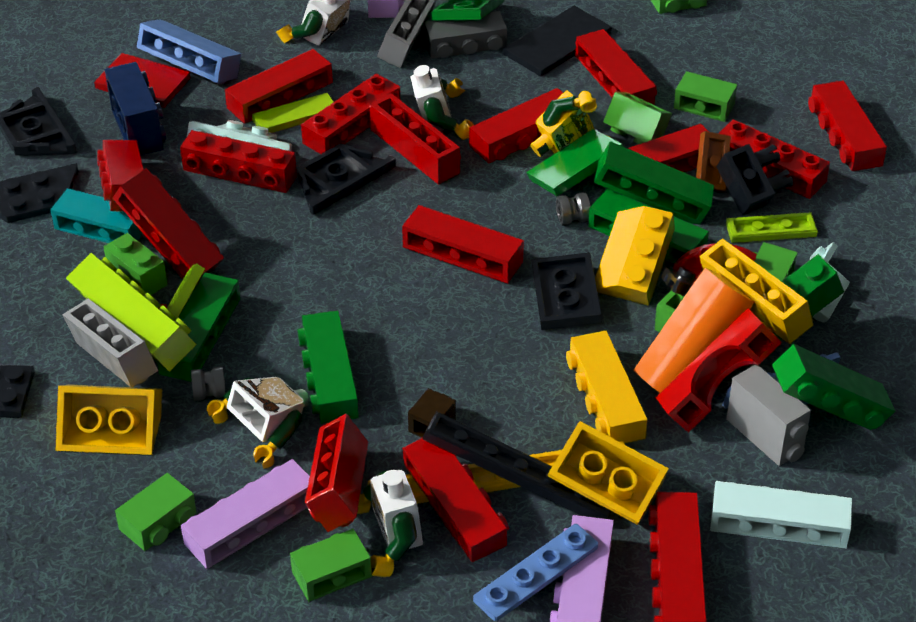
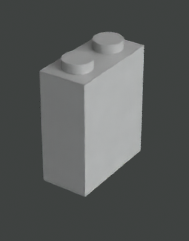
M754 365L733 377L726 420L778 466L787 461H797L805 450L804 444L809 429L808 423L811 410L799 399L785 394L780 383L759 365Z

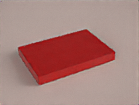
M121 53L108 67L137 62L140 71L146 72L149 87L152 86L155 93L156 103L159 102L162 108L166 107L191 78L189 71ZM104 71L94 84L96 89L108 92Z

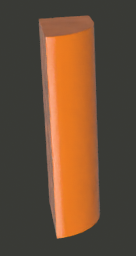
M704 268L633 371L652 388L661 393L747 308L751 309L755 302L722 274Z

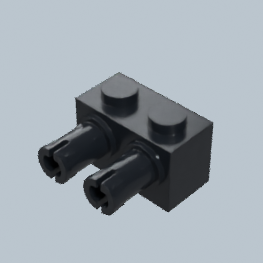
M750 144L725 153L716 166L742 215L766 206L775 195V192L791 187L794 184L792 176L786 177L790 174L787 169L769 177L764 173L763 167L780 161L779 152L773 153V151L777 150L773 144L755 153Z

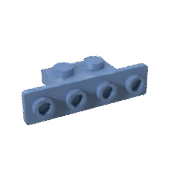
M573 524L474 594L473 602L493 621H498L597 550L598 541L578 524Z

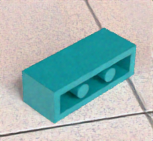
M67 188L50 209L54 229L106 243L114 241L125 233L130 234L138 241L143 234L124 211H110L109 201H104V197Z

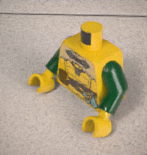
M566 90L558 99L552 100L546 111L536 120L541 136L530 145L539 157H542L549 150L557 153L594 129L588 113L595 111L597 105L596 99L592 98V94L589 91H582L578 96L579 98H576Z

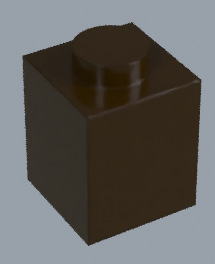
M428 388L408 412V432L423 438L436 411L456 420V400Z

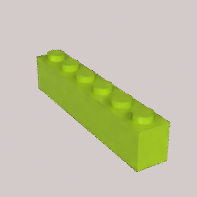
M90 253L66 277L86 299L89 298L144 340L151 356L169 372L197 345L188 336L191 329L179 318L176 319L165 306H161L148 292L146 293L135 281H131L126 274L119 268L117 269L106 257L100 260Z

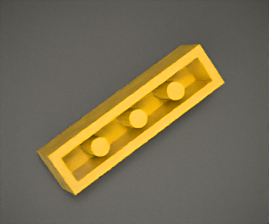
M723 238L699 256L703 270L707 268L722 274L755 302L750 310L770 330L787 343L791 344L813 326L806 299Z
M607 331L571 337L570 351L566 352L567 364L570 369H575L577 372L576 384L579 391H585L586 407L589 414L594 413L596 416V430L617 441L624 440L625 443L646 439L647 417Z

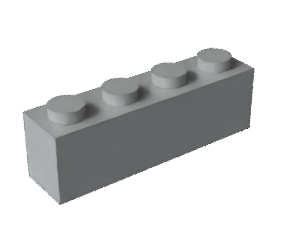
M405 0L384 37L377 57L401 68L423 29L424 22L428 20L431 11H433L437 0Z
M89 298L62 314L76 343L131 388L145 382L149 376L158 371L145 341Z

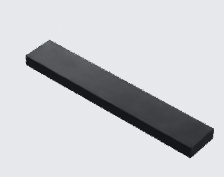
M436 411L425 431L423 440L581 516L609 519L611 510L548 477L552 466Z

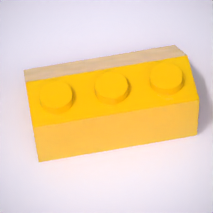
M641 206L617 213L595 277L598 293L649 305L675 229L672 212Z
M86 385L58 386L55 451L152 455L161 419L162 389Z
M579 421L550 469L548 477L638 525L648 511L649 505L652 504L656 497V492L660 490L669 468Z

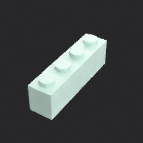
M716 481L710 531L847 549L851 531L852 498Z

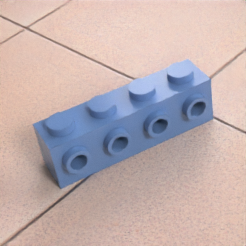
M161 19L140 23L137 41L138 49L148 52L152 56L164 59L173 65L187 69L191 73L210 79L214 83L224 84L228 80L237 79L241 53Z

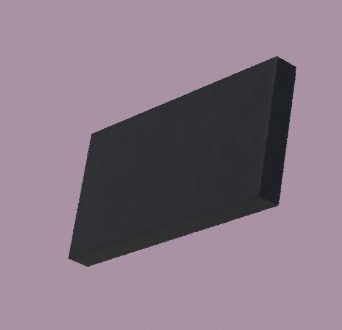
M574 5L504 47L503 55L541 77L575 56L576 37L601 29L610 34L612 26Z

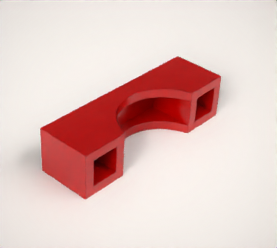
M747 308L655 398L666 413L689 433L712 411L711 402L715 390L727 375L744 365H759L782 342Z

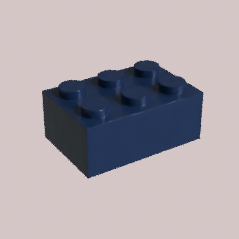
M137 62L104 69L111 110L123 139L137 140L140 156L164 150L162 141L166 140V133L163 124L159 122V119H163V112L160 103H156L153 87H149L146 72L140 71Z

